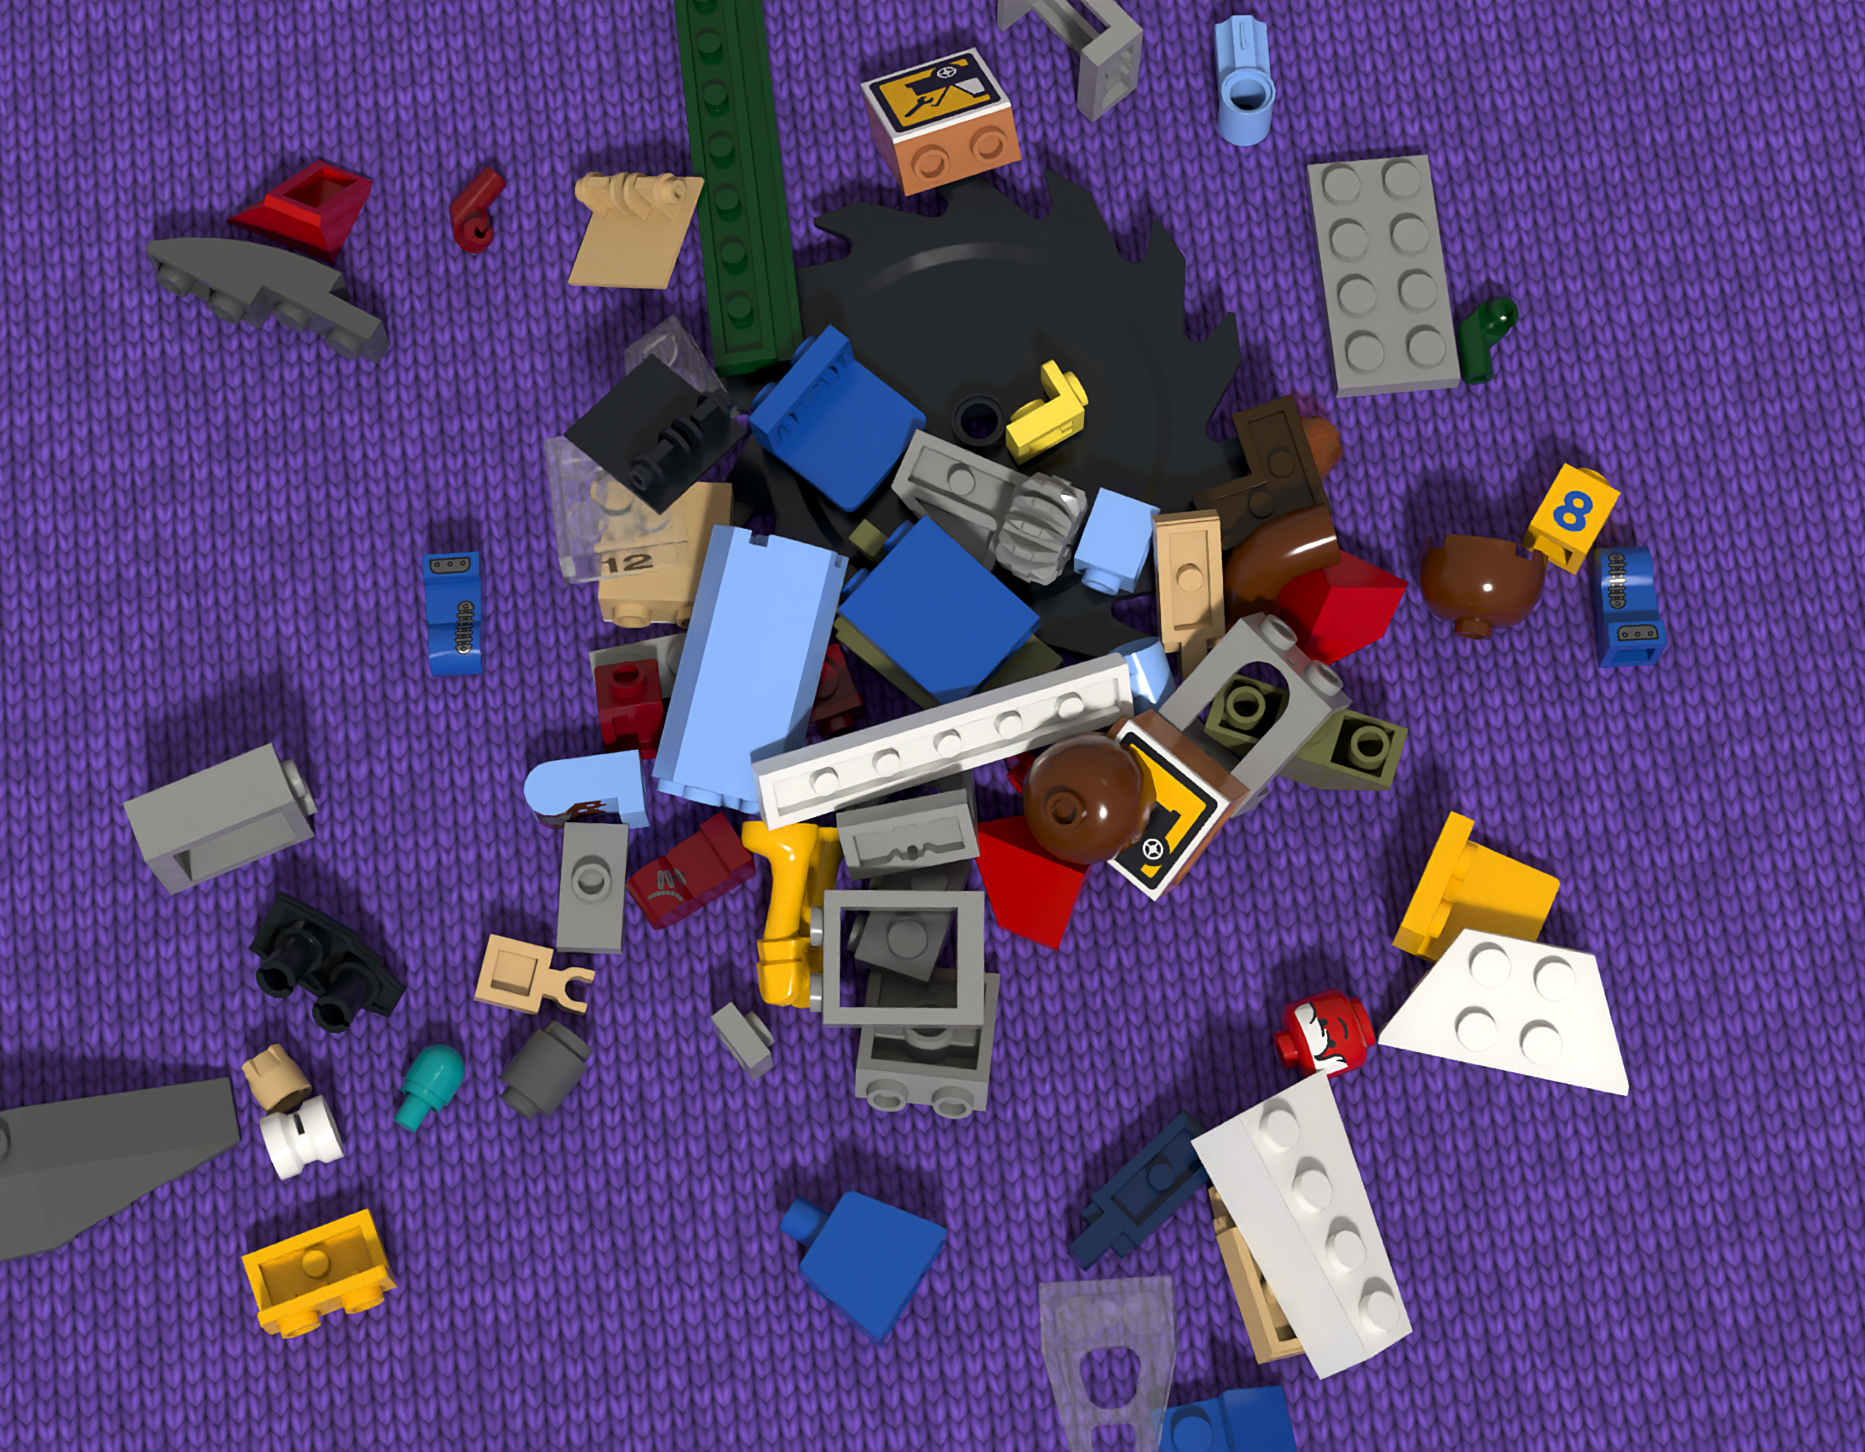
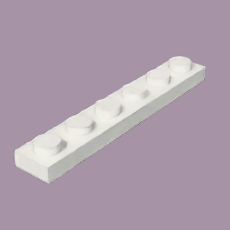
M1119 652L1111 653L751 763L761 819L767 829L771 831L1052 744L1069 735L1115 724L1124 715L1131 719L1135 715L1128 663Z

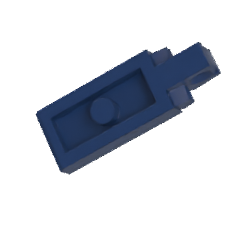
M1186 1109L1091 1197L1090 1205L1080 1215L1089 1227L1069 1245L1068 1248L1070 1250L1067 1252L1084 1272L1093 1266L1110 1248L1121 1259L1132 1249L1136 1251L1211 1179L1191 1143V1140L1207 1131Z

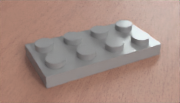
M1428 154L1307 165L1305 179L1335 398L1458 388L1461 375Z

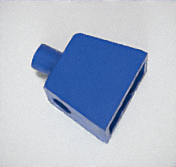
M848 1189L831 1214L804 1197L798 1196L787 1211L779 1227L780 1231L809 1248L798 1267L799 1277L879 1348L883 1346L947 1242V1229Z

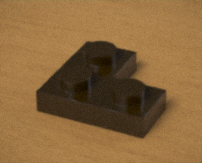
M1292 394L1231 414V420L1250 475L1191 495L1196 511L1216 509L1220 519L1221 553L1233 550L1239 541L1260 524L1292 510L1325 502L1330 517H1332L1333 513Z

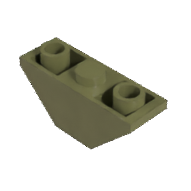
M1235 674L1215 696L1204 732L1241 758H1244L1282 717L1288 707L1290 692L1280 687ZM1349 709L1341 710L1330 716L1277 776L1320 790L1389 791L1409 729Z

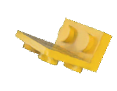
M1451 811L1437 839L1392 945L1435 964L1442 956L1443 950L1462 926L1536 941L1559 889L1560 881L1553 876L1468 840L1475 821Z

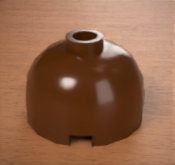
M1445 534L1443 547H1436L1432 536L1424 537L1421 545L1418 564V587L1424 603L1433 614L1440 619L1454 623V635L1474 640H1490L1492 629H1505L1517 625L1528 617L1538 603L1545 583L1548 556L1542 551L1533 548L1531 561L1516 556L1517 543L1472 535Z
M1088 731L1069 735L1058 740L1035 759L1023 781L1021 806L1026 826L1040 847L1059 860L1088 865L1114 860L1142 841L1147 832L1145 829L1149 824L1151 811L1155 810L1157 794L1151 770L1137 750L1126 742L1119 744L1110 737L1101 736L1105 733Z

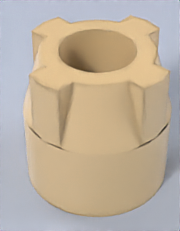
M280 1044L271 1045L253 1059L247 1060L241 1067L249 1082L252 1094L266 1115L277 1111L286 1113L303 1102L312 1091L311 1084L297 1063L286 1054Z

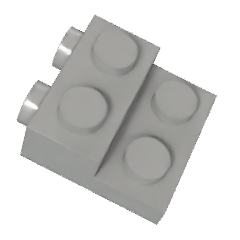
M936 967L929 988L870 969L865 1007L955 1008L956 969ZM984 972V1026L982 1029L862 1028L856 1065L855 1097L867 1098L870 1106L884 1112L899 1111L906 1106V1103L931 1105L938 1115L949 1119L968 1117L972 1110L986 1112L1001 974Z

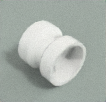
M323 1095L303 1101L300 1110L288 1115L277 1111L259 1118L267 1150L281 1180L300 1174L305 1164L315 1160L329 1163L345 1156L340 1134Z

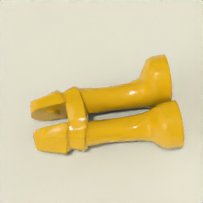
M763 821L742 822L741 840L743 846L751 852L768 858L771 863L772 872L771 901L763 938L756 941L760 959L756 963L761 997L764 1002L783 1007L791 1004L797 1008H810V972H823V946H810L811 906H824V890H835L839 867L844 858L837 828L819 827V825L808 823H794L769 831Z

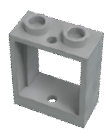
M272 743L122 803L144 861L170 895L314 837L315 834L308 816L318 812L304 776H301L295 760L291 758L282 762Z
M824 890V906H811L810 946H823V972H810V1012H823V1028L982 1029L984 1026V891ZM841 910L956 911L955 1008L840 1007Z

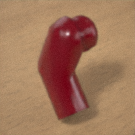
M484 166L449 206L453 239L460 248L468 253L476 254L483 252L492 243L494 228L490 224L487 208L507 187L501 176L489 167Z

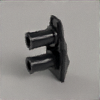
M283 891L279 893L249 947L251 951L264 960L259 966L261 968H258L255 974L256 981L261 990L274 998H285L292 994L293 988L297 984L318 997L315 1001L317 1003L312 1007V1015L317 1025L330 1033L346 1031L361 1008L389 1018L407 989L381 963L383 957L360 940L361 934Z

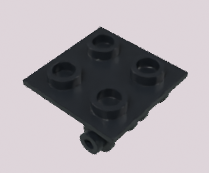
M651 353L564 433V437L658 515H662L747 435V430L731 418L730 411L735 407V404L726 391L717 388L712 393L704 391L701 394Z

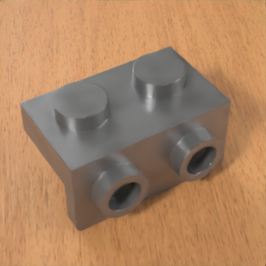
M959 860L871 877L869 890L964 891L971 871V862ZM870 911L869 916L859 913L853 925L847 946L848 951L855 953L856 972L869 976L871 969L929 988L956 911Z

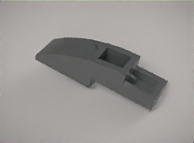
M209 237L151 240L145 249L146 255L156 273L154 278L158 284L178 297L186 298L188 293L206 301V305L212 313L230 324L238 325L242 320L261 330L272 313L279 322L294 331L302 333L308 328L325 337L324 341L331 349L348 359L356 360L360 355L377 365L390 346L382 320L348 303L351 297L342 273L310 258L280 248L253 242Z

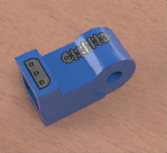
M1647 546L1596 548L1594 550L1591 577L1599 668L1656 665L1667 645L1664 620H1660L1657 592L1653 587L1652 557Z
M480 552L422 555L426 621L429 624L428 653L432 676L448 677L485 674L486 569Z

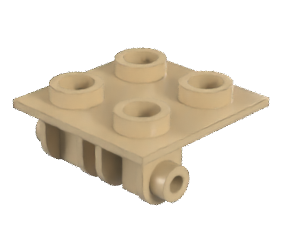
M589 172L584 178H580L575 186L576 197L580 202H584L593 213L568 283L571 286L667 289L705 180L702 177H676L671 173L646 176L640 172L631 174L619 172L614 176L606 175V177L600 172Z

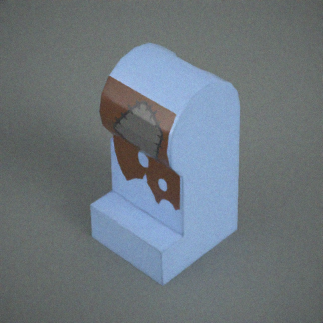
M638 749L549 761L535 767L525 780L524 794L534 818L541 825L549 829H563L564 822H576L582 817L619 814L622 823L629 824L630 829L650 827L645 771Z

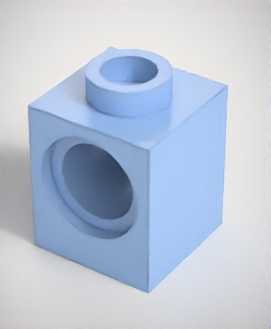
M1100 487L1074 556V572L1083 575L1082 583L1092 589L1111 595H1117L1119 588L1134 593L1153 542L1152 515H1160L1161 509Z

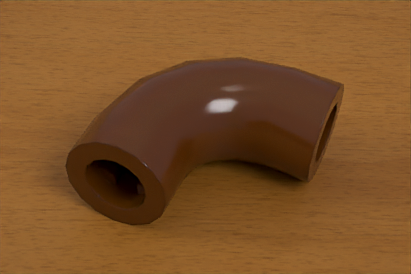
M1325 502L1292 510L1266 521L1236 544L1222 567L1225 635L1240 618L1263 612L1266 616L1271 614L1282 620L1279 593L1284 586L1293 579L1309 572L1341 564L1335 530Z

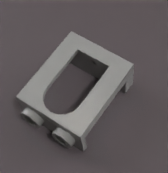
M998 0L997 27L1002 32L1032 9L1080 58L1077 108L1092 123L1137 88L1143 29L1114 0H1080L1108 28L1101 35L1066 0Z
M1263 612L1240 618L1156 712L1250 789V792L1231 815V818L1254 810L1270 792L1266 786L1333 713L1347 709L1353 702L1341 690L1343 682L1340 677L1325 663L1319 660L1312 662L1295 645L1298 640L1297 636L1284 621L1271 614L1266 616ZM1256 661L1270 663L1279 669L1287 680L1290 692L1288 707L1282 717L1240 762L1224 745L1204 732L1205 725L1197 716L1245 665Z
M973 768L916 785L934 787L941 791L939 794L883 804L893 794L890 793L845 807V812L836 813L837 831L851 881L980 857Z

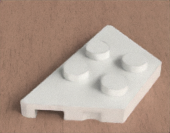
M1462 926L1443 950L1442 956L1430 970L1426 971L1411 990L1412 993L1389 1022H1385L1378 1032V1044L1614 1094L1628 1095L1629 1084L1595 955L1590 952Z

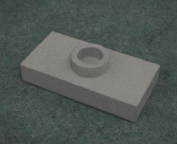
M564 822L556 939L558 952L623 955L627 893L625 885L628 877L630 845L629 824Z

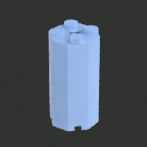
M714 524L652 776L659 778L657 791L713 806H724L761 817L751 763L803 748L849 558L838 555V553L788 538L770 534L769 537L763 535L753 537L751 536L752 530Z

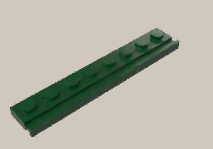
M674 0L693 177H702L705 180L696 205L715 370L718 378L780 369L779 364L791 363L794 353L804 342L763 0Z

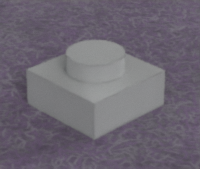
M730 1002L710 1017L715 1034L752 1082L774 1067L772 1055L768 1047L775 1040L753 1011H750L743 1017L734 1004Z

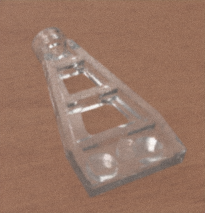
M1167 1275L1039 1283L1041 1352L1070 1452H1094L1092 1442L1094 1428L1098 1425L1131 1424L1136 1432L1135 1452H1158L1178 1351L1175 1278ZM1134 1350L1140 1358L1141 1369L1136 1394L1132 1401L1122 1408L1101 1409L1095 1406L1087 1395L1080 1366L1083 1357L1090 1351Z

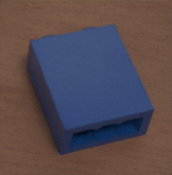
M926 514L915 526L907 520L893 532L882 548L888 555L872 572L864 567L848 581L840 593V597L845 602L838 608L843 620L939 706L979 694L1041 627L1040 617Z

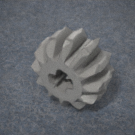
M1037 472L1024 482L1017 497L1013 498L1012 506L1009 513L1005 516L1003 528L998 535L999 543L995 551L1000 567L1013 572L1012 575L1029 583L1034 581L1044 586H1047L1056 577L1061 575L1066 562L1071 558L1072 551L1079 541L1081 529L1086 522L1085 515L1089 507L1085 491L1071 486L1072 482L1056 475L1050 477L1040 472Z

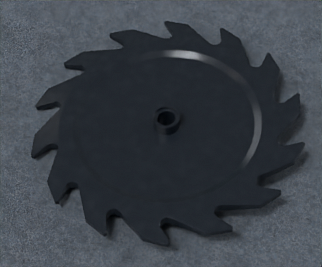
M1050 169L1044 172V178L1053 208L1051 213L1043 218H1034L1027 214L978 174L934 188L948 205L945 213L939 217L923 216L861 201L815 217L813 220L815 228L847 241L852 246V250L844 259L796 269L804 341L811 335H815L818 338L829 324L850 340L853 355L857 362L924 413L927 420L925 433L1025 476L1032 477L1037 472L1050 477L1056 475L1072 482L1071 486L1085 491L1089 507L1085 515L1086 522L1081 529L1079 541L1072 551L1071 558L1066 562L1061 575L1056 577L1047 586H1044L1034 581L1029 583L1013 576V572L1000 567L999 563L993 574L1040 617L1041 627L1034 635L1053 650L1090 659L1105 656L1111 650L1128 642L1152 637L1117 621L1112 615V609L1120 601L1156 594L1153 542L1134 593L1119 588L1117 595H1111L1088 587L1081 581L1083 575L1074 572V556L1100 487L1160 508L1161 515L1196 511L1191 499L1192 494L1247 476L1249 470L1238 437L1235 436L1224 442H1215L1206 433L1212 417L1242 362L1235 313L1228 312L1205 341L1193 342L1189 340L1183 330L1186 259L1160 221L1152 222L1145 257L1136 263L1127 262L1120 256L1091 193ZM1053 359L1061 373L1065 374L1071 371L1085 391L1088 404L1083 406L1085 410L1084 427L1079 432L1018 466L1006 446V426L1012 423L1010 420L1011 416L1026 404L1037 399H1042L1045 404L1051 401L1041 384V365ZM791 363L779 364L780 369L718 378L714 390L720 388L726 391L733 399L735 407L730 411L732 419L740 415L750 416L752 414L750 412L751 404L758 393L771 382L778 384L793 366ZM977 418L989 419L997 425L996 430L984 439L969 437L964 432L965 427L970 421ZM753 432L725 483H732L733 526L745 529L751 520L760 514H767L773 517L776 522L775 536L828 549L838 553V555L848 557L849 561L843 581L845 585L862 568L865 567L872 572L877 567L856 550L848 539L864 519L888 538L905 521L909 520L915 526L919 519L891 487L903 458L862 506L854 512H846L839 508L757 443ZM1231 551L1222 553V560H1223ZM866 664V666H867V668H868L869 671H871V672H873L874 674L878 675L879 677L883 678V677H882L880 674H878L874 669H872L868 664Z

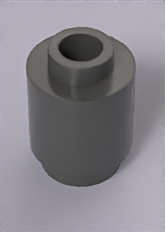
M552 1020L544 1031L540 1029L534 1031L500 1074L498 1080L506 1087L500 1098L529 1121L534 1118L537 1112L550 1119L588 1070L584 1063L592 1055L593 1050L572 1031L557 1021Z

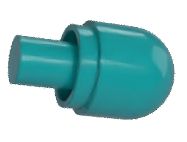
M434 1044L424 1048L417 1055L403 1077L404 1083L400 1090L407 1097L393 1118L397 1124L415 1133L429 1110L440 1113L443 1106L447 1107L465 1077V1063L456 1049L445 1044Z

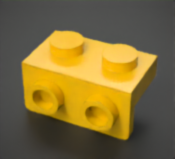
M368 1208L241 1257L260 1311L256 1313L260 1327L270 1335L280 1332L283 1339L297 1337L318 1328L321 1325L320 1316L343 1307L346 1314H354L375 1307L385 1300L382 1292L398 1287L372 1212Z

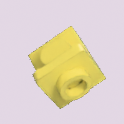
M1053 359L1041 365V384L1051 401L1045 404L1042 399H1037L1026 404L1011 416L1010 420L1012 423L1006 426V446L1018 466L1079 432L1084 427L1085 410L1083 406L1088 404L1085 391L1076 376L1071 371L1062 374Z

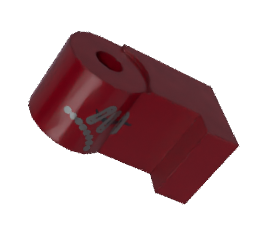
M719 812L702 823L700 831L670 849L667 855L655 859L638 870L626 882L625 888L654 930H661L679 922L754 877L756 871L753 857L747 848L743 846L741 839L723 813Z

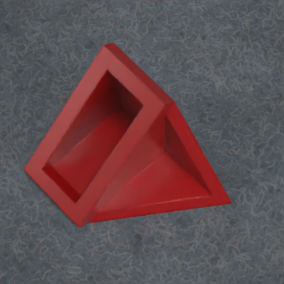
M317 160L268 192L265 199L224 221L334 264L371 192L373 181Z
M1339 549L1341 564L1299 576L1282 588L1279 593L1282 620L1296 634L1298 640L1295 645L1312 662L1319 660L1326 665H1330L1383 638L1409 582Z
M1024 814L978 823L980 857H975L995 914L998 928L1058 952L1095 863L1080 865L1062 861L1040 847L1026 826Z

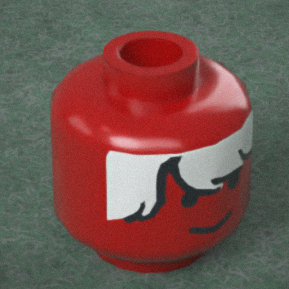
M1328 988L1286 1004L1281 1014L1283 1030L1272 1033L1274 1045L1284 1069L1289 1070L1297 1067L1304 1079L1322 1069H1325L1328 1080L1357 1070L1364 1066L1367 1060V1048L1375 1045L1374 1032L1359 997L1348 998L1343 991L1336 988Z

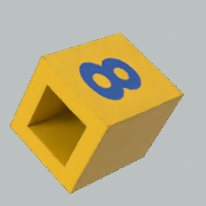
M1564 463L1532 519L1520 546L1533 552V548L1542 551L1548 556V561L1576 575L1611 514L1621 492L1610 487L1608 480L1596 471L1588 468L1576 469Z

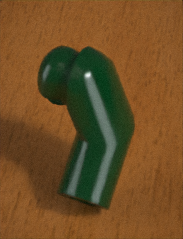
M1498 296L1495 299L1485 300L1458 326L1457 341L1464 383L1476 385L1486 383L1494 378L1490 349L1508 333L1511 327L1516 325L1519 319L1517 305L1510 298Z

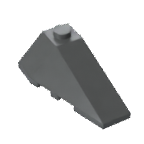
M225 1077L0 1111V1263L59 1250L78 1238L76 1235L110 1215L112 1217L119 1215L131 1208L132 1202L168 1181L173 1183L242 1143L231 1079Z

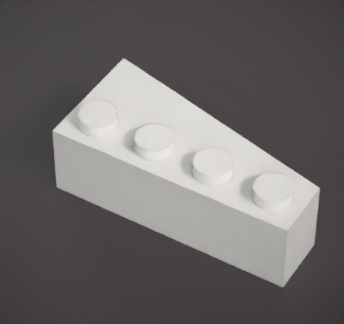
M1325 1069L1191 1140L1195 1151L1320 1380L1370 1359L1413 1332Z

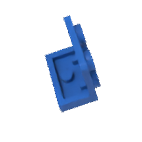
M829 324L818 338L815 335H811L798 347L791 359L793 367L778 384L771 382L758 393L751 404L750 412L752 414L748 421L757 443L843 511L854 512L862 506L904 457L916 429L923 432L926 431L927 420L923 412L857 362L853 355L850 340Z

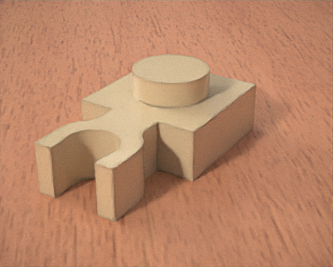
M490 934L473 1000L536 1016L543 997L553 1000L563 1011L583 1016L586 1012L587 1003L569 999L565 992V985L571 980H580L591 984L596 971L580 967H570L563 971L550 969L554 949Z

